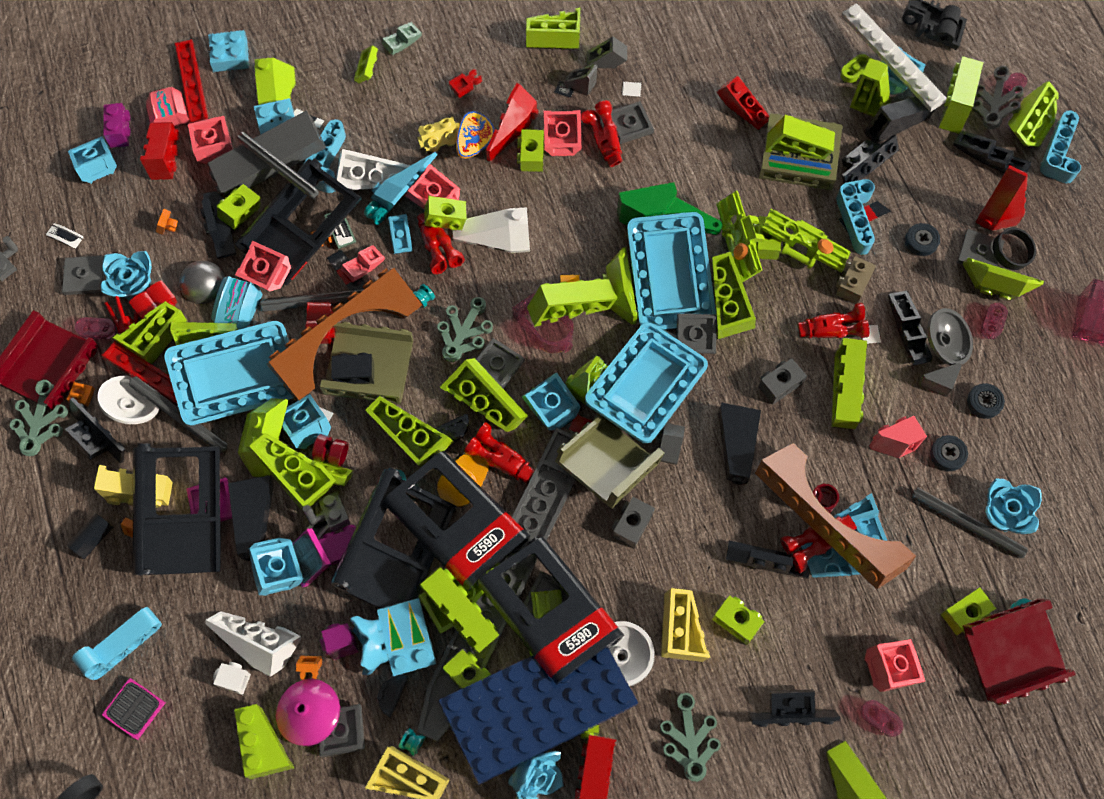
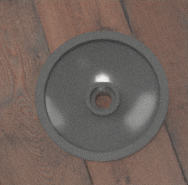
M943 308L935 311L929 318L927 325V338L932 351L941 361L948 365L966 363L973 351V338L968 324L959 313L952 309Z

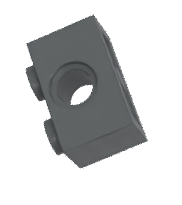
M792 358L787 362L785 360L780 362L774 371H767L760 377L761 381L758 387L772 404H775L804 384L807 375ZM777 378H783L785 382H780Z
M632 497L630 502L626 501L621 510L623 513L621 519L617 518L611 528L614 530L613 538L635 549L654 514L655 508L635 497ZM633 518L637 521V524L629 525L626 520Z

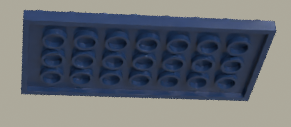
M607 647L565 677L558 685L549 677L535 657L531 656L438 701L478 785L638 705L636 697Z

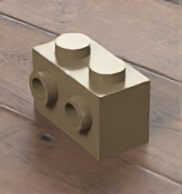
M856 256L852 263L848 261L843 271L846 273L845 277L840 276L836 287L839 288L836 295L857 304L876 265Z

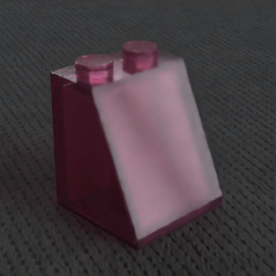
M1093 279L1078 297L1072 336L1083 341L1096 342L1104 346V281Z

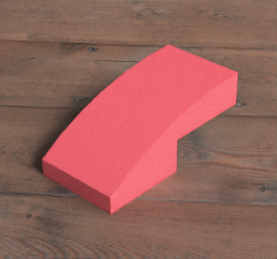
M372 245L358 252L356 258L342 264L341 270L354 282L375 269L384 261L385 257Z

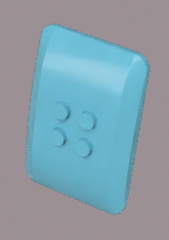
M697 212L639 217L630 220L627 225L640 326L644 323H653L662 330L677 329V314L716 315L702 216Z
M271 321L168 348L165 352V362L183 422L188 425H197L256 409L271 398L293 399L291 394L267 366V363L270 361L268 358L277 350L281 353L287 349L284 345L289 340L284 325L278 321Z
M644 323L587 392L585 402L591 409L638 441L650 443L704 374L708 367V362L702 355L655 324Z

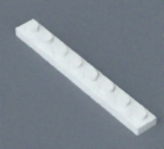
M857 3L842 12V18L930 112L946 102V97Z

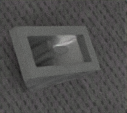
M593 64L572 70L564 84L583 94L589 95L596 84L598 66Z
M957 363L924 374L918 383L926 389L947 397L954 387L961 364Z
M670 423L665 424L660 449L665 454L661 462L677 465L685 427Z

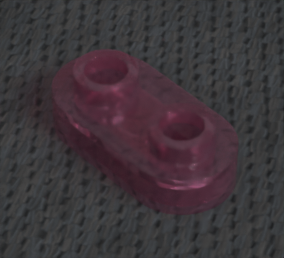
M1018 72L1011 74L1007 81L1004 82L1002 96L1010 92L1017 85L1022 86L1024 89L1027 84V77Z
M993 303L987 309L981 326V333L985 338L996 339L1001 334L1008 315L1005 305Z
M83 317L76 322L75 330L82 338L110 339L116 333V326L107 318Z
M869 700L862 705V718L885 736L895 737L903 731V721L880 702ZM869 709H873L875 711L874 716L869 715ZM888 722L893 724V730L888 729Z

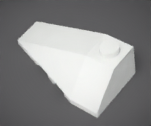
M342 149L336 180L351 190L373 189L378 183L382 185L385 180L411 165Z
M527 207L505 209L468 218L462 231L453 230V240L472 245H485L490 249H503L508 253L530 252Z
M221 611L205 621L207 626L253 668L269 676L285 667L301 640L300 635L279 626L276 629L265 627V623L260 621L257 624L245 622L244 617Z

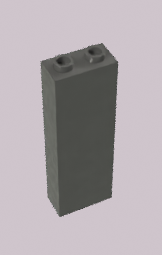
M307 111L253 138L254 141L289 168L326 148L312 117ZM240 145L208 162L211 168L209 173L212 179L217 182L215 187L218 193L226 198L230 196L235 188H239L242 184L250 189L278 174L276 170L244 145Z

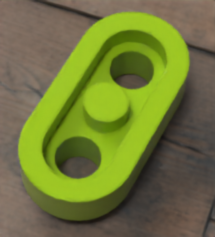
M859 54L843 66L840 74L841 79L847 83H853L862 76L870 57L865 54Z

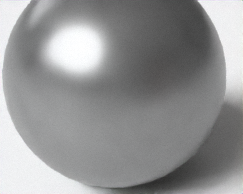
M193 262L180 275L179 286L181 293L192 303H210L216 299L225 275L212 262Z

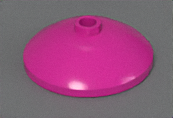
M317 679L301 680L290 686L280 698L276 710V722L282 736L289 742L299 746L315 745L326 739L336 727L339 719L340 703L338 696L331 686ZM305 706V710L300 713V708Z

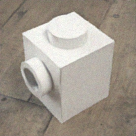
M229 662V665L221 663L220 668L216 669L213 676L214 685L218 688L243 695L251 674L241 669L242 665Z

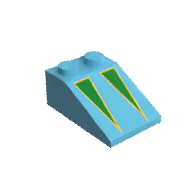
M419 598L377 610L393 676L436 664Z

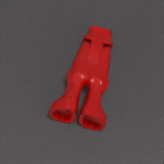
M604 100L595 105V110H586L581 113V120L584 124L592 126L594 139L601 154L604 156V160L608 162L609 167H615L622 162V151L620 150L616 125L612 122L611 102ZM600 117L604 123V128H602Z
M425 213L418 215V226L421 230L425 248L432 255L430 263L431 272L436 275L443 273L447 269V261L451 268L461 266L465 258L460 251L453 248L450 236L446 234L443 228L425 226ZM439 247L443 248L446 254L447 261L445 257L442 255L441 251L439 250Z
M863 303L855 304L849 313L824 314L806 319L805 322H798L800 337L808 336L809 339L843 338L846 335L868 338L870 333L868 321L865 320V307ZM844 323H856L849 326L842 325Z
M487 422L481 426L476 437L470 440L464 450V453L467 455L478 456L484 459L489 466L515 477L516 480L520 478L525 483H528L535 471L529 466L530 463H526L519 453L507 444L497 441L492 437L491 426ZM482 444L491 448L494 452L488 451Z
M849 515L842 518L836 517L838 521L852 530L857 529ZM811 527L799 536H784L780 538L785 552L788 555L792 554L793 565L799 573L807 569L808 560L813 556L825 554L827 550L832 548ZM810 542L813 543L811 546L794 553L801 546Z

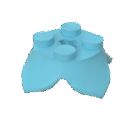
M146 251L133 253L131 258L117 253L104 255L102 270L106 280L101 283L102 293L112 297L118 296L131 300L136 295L144 292L151 284V260Z
M995 479L988 489V503L985 510L990 523L1003 532L1011 531L1017 534L1036 532L1039 520L1035 516V512L1040 507L1042 501L1041 489L1031 485L1013 487L1005 479ZM1010 506L1014 509L1012 512L1008 509Z
M354 616L351 618V622L355 625L353 632L363 646L360 665L364 667L362 674L370 675L380 664L389 662L379 619L366 620L359 616Z
M561 752L541 753L518 765L515 773L509 779V784L513 787L518 799H538L537 794L548 795L563 787L562 773L560 768L554 763L560 759Z

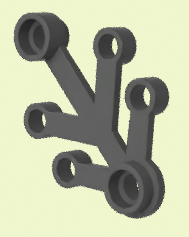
M999 66L994 70V78L997 82L993 97L986 91L984 85H978L975 96L982 97L991 106V111L989 112L984 108L980 100H974L972 111L978 112L984 118L983 125L987 129L998 128L1002 124L1004 117L1010 113H1018L1021 109L1020 102L1012 101L1008 107L998 112L1002 105L1013 98H1021L1024 94L1023 87L1017 85L1010 92L1002 96L1004 82L1009 78V69L1006 66Z

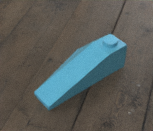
M434 152L388 178L382 185L378 183L372 189L374 194L371 199L378 202L380 207L386 208L389 212L438 154Z

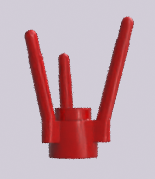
M115 296L121 317L119 321L109 303L105 302L104 304L117 327L118 333L122 334L129 329L131 324L138 323V315L134 311V320L130 316H125L118 296Z

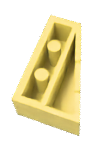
M99 465L94 489L107 503L120 505L121 502L133 506V474H127V469L120 468L119 472L106 470V466ZM156 474V508H160L161 505H169L173 482L165 475Z
M671 588L665 593L661 657L704 662L710 658V655L706 650L704 633L701 631L693 593L690 590Z
M391 746L387 747L365 789L417 799H440L450 779Z

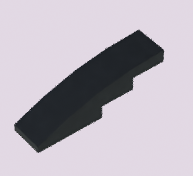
M962 130L953 143V146L970 157L1003 173L1006 172L1009 165L1025 173L1031 167L1030 161L1014 157V151L998 147L995 140Z
M907 291L888 294L899 334L912 364L918 365L932 362L933 355L926 344L927 336L920 324L921 317Z

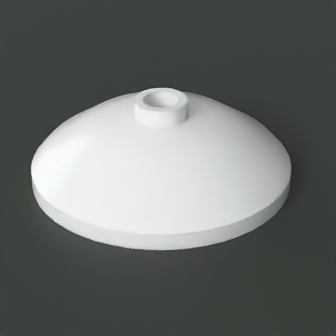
M118 376L103 383L98 391L97 401L102 412L112 420L124 424H141L151 420L158 413L160 408L129 386V382L133 377Z
M618 621L615 624L623 632L624 637L609 650L628 685L632 686L642 681L649 674L654 662V646L649 635L641 627L630 622ZM618 655H625V660L620 661L617 658Z

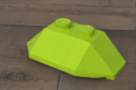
M1046 81L1027 95L1020 103V111L1013 114L1008 122V125L1024 146L1039 147L1055 122L1059 93L1050 81Z
M624 247L606 266V273L602 274V278L610 279L617 296V300L610 309L634 325L637 321V311L627 249Z
M967 258L963 262V266L975 288L980 289V292L986 295H992V293L999 295V298L1002 300L1011 301V299L1013 300L1044 283L1043 280L972 258Z
M271 398L247 414L238 455L253 477L270 476L271 473L251 450L249 445L264 433L279 440L288 404L287 399Z

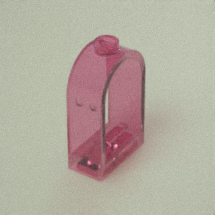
M536 292L512 307L513 317L543 351L548 353H566L573 347L574 325L572 319H569L568 316H563L559 319L566 326L569 333L563 340L557 342L544 339L525 317L529 314L527 306Z

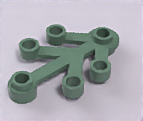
M476 297L472 299L470 303L471 310L462 326L458 318L457 307L453 305L447 307L446 314L451 319L456 338L452 342L447 322L442 321L438 323V332L442 335L445 347L442 350L445 360L456 362L461 358L462 353L474 349L480 350L484 347V339L477 335L491 333L493 330L492 322L485 320L481 323V326L470 329L476 316L484 313L486 310V302L483 298ZM477 302H481V303H482V304L479 305V306L475 305V303H477ZM454 310L455 313L450 314L449 311ZM489 325L490 328L485 329L484 326ZM442 326L447 327L445 330L440 329ZM474 337L471 343L461 345L464 339ZM477 341L482 342L480 345L475 344ZM455 350V353L450 354L449 351Z
M41 380L36 384L35 390L40 396L34 416L29 410V403L25 400H19L15 404V409L23 415L31 428L28 436L24 430L25 425L21 420L13 419L10 422V428L17 433L21 440L20 451L25 456L36 455L40 451L42 443L53 436L59 437L63 433V428L55 423L50 425L49 430L38 436L41 428L58 417L64 418L68 415V409L60 404L44 416L46 405L43 402L54 388V385L48 380ZM25 404L24 408L20 409V406ZM60 409H64L61 414H58ZM20 423L19 427L15 428V424ZM58 427V431L53 433V430ZM34 444L32 449L29 450V446Z
M682 693L677 699V707L683 714L686 736L674 728L672 722L668 720L661 723L660 731L664 735H670L688 750L689 759L678 752L673 743H667L663 748V753L666 757H672L684 767L685 776L690 781L698 782L706 775L707 769L705 764L721 746L718 739L711 738L706 744V750L698 758L697 748L709 731L716 727L717 720L714 716H707L703 721V726L695 735L691 709L695 705V699L689 693ZM683 699L688 700V707L682 706L681 701ZM707 719H712L714 726L709 727L706 724ZM669 724L671 730L668 732L664 731L663 725ZM711 741L717 743V749L710 747ZM666 747H673L674 753L668 754ZM693 766H696L699 769V773L697 775L691 772V768Z

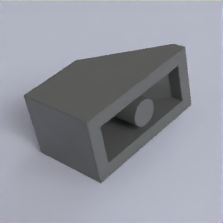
M613 36L587 51V66L596 64L598 68H615L627 61V46Z

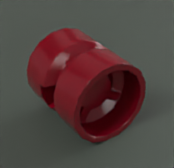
M319 434L313 446L312 458L322 462L328 460L329 464L341 467L347 457L349 443L340 439L333 441L332 437Z
M823 483L815 487L812 492L819 503L831 514L839 502L838 490L830 484Z

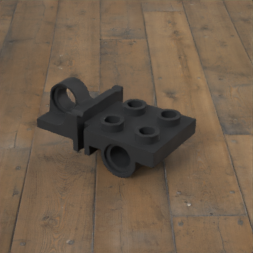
M909 0L902 20L909 25L918 23L915 37L919 38L925 32L924 37L957 50L967 22L966 18L960 16L961 9L955 5H948L942 9L939 7L940 3L934 5V0L930 3L924 0Z

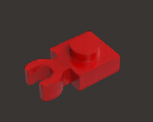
M473 69L469 72L468 76L462 73L449 81V87L460 98L474 90L473 85L480 84L482 76L474 78L477 75V71Z

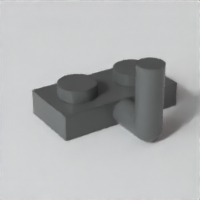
M9 236L3 238V242L8 249L3 253L0 251L1 282L17 270L8 260L9 257L18 251V247Z
M337 492L318 500L323 513L315 516L310 505L303 507V512L310 525H316L326 520L331 532H334L351 524Z

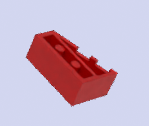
M152 122L149 125L146 136L149 142L144 144L143 147L146 153L145 156H141L140 161L151 180L173 179L174 172L177 170L175 156L178 155L176 142L179 140V131L175 129L173 122Z
M589 735L588 743H583L581 756L585 757L584 766L580 765L578 779L582 780L581 789L576 788L575 799H607L616 739Z

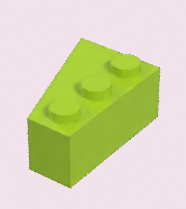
M165 301L147 313L144 319L136 324H131L128 330L120 335H115L113 339L145 361L153 364L173 339L170 330L171 322H187L181 310Z
M171 322L170 330L177 346L236 331L238 328L236 323Z
M257 704L235 709L245 777L254 779L294 769L263 709Z

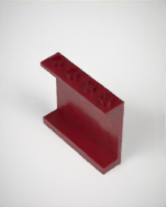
M33 310L0 355V385L38 403L40 395L35 390L36 384L41 380H48L54 385V388L43 403L46 405V408L53 411L57 405L63 402L64 396L72 388L77 377L84 372L86 364L95 356L99 346L92 338L89 337L86 340L45 320L39 312Z
M1039 598L962 625L987 701L997 703V705H1004L1009 703L1010 699L1014 697L1023 698L1029 696V692L1033 690L1041 691L1048 689L1050 684L1065 683L1069 681V677L1076 675L1074 670L1065 668L1046 610L1053 608L1050 599Z

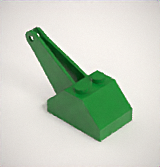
M675 182L619 192L617 214L619 221L625 225H628L630 220L639 217L697 212L703 218L705 233L718 235L722 229V222L719 219L677 198Z

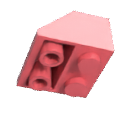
M905 416L898 419L890 427L885 425L878 429V433L873 436V441L869 447L872 450L900 458L915 451L927 435L915 416L910 418Z

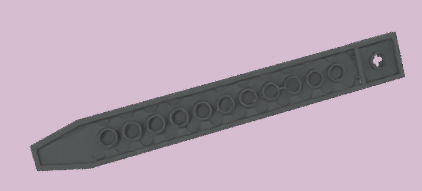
M559 428L555 429L512 516L530 535V538L519 550L515 551L513 549L499 562L500 564L528 546V543L535 537H544L547 541L576 481L572 475L555 462L558 456V448L563 443L567 444L573 434ZM535 555L528 556L502 574V578L518 598H520L538 560ZM485 594L480 597L476 604L482 610V616L485 619L488 618L496 627L495 631L499 636L478 653L469 646L457 630L455 631L428 685L418 727V733L436 742L450 728L438 701L461 690L445 673L443 667L463 649L466 654L470 651L478 660L476 664L480 669L486 668L507 625L506 620ZM467 670L464 673V678L471 680L475 677L476 672L474 670Z

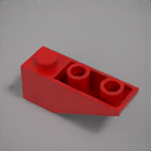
M739 76L727 81L716 92L728 108L759 130L768 121L769 115Z

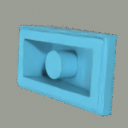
M407 214L388 217L394 254L412 252Z

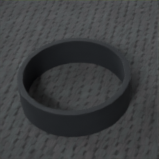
M1007 228L997 235L993 241V254L996 260L1007 269H1023L1035 259V242L1026 231L1020 228ZM1003 234L1015 235L1023 241L1028 251V259L1025 264L1014 263L1005 256L1001 248V237Z
M89 774L71 784L56 799H96L101 793L103 785L94 774Z

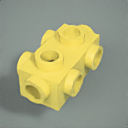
M453 117L444 118L434 124L420 126L418 128L420 136L417 137L420 147H424L426 152H436L440 149V146L446 144L448 146L455 145L459 122L455 123Z

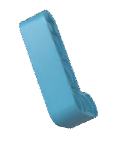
M1069 110L1063 113L1055 126L1040 166V171L1043 175L1063 183H1071L1081 170V164L1078 161L1066 157L1079 121V116L1076 112Z
M336 119L329 121L321 134L326 148L306 159V161L308 159L313 160L314 158L317 161L320 160L319 162L322 164L321 169L333 178H335V174L328 168L346 138L343 123ZM320 181L315 186L317 190L325 193L335 191L323 181Z
M868 179L843 184L836 198L853 248L860 255L867 254L875 241L863 204L870 200L875 189L874 183Z
M149 607L143 608L95 648L84 647L73 655L72 660L85 677L97 680L161 627L162 623Z

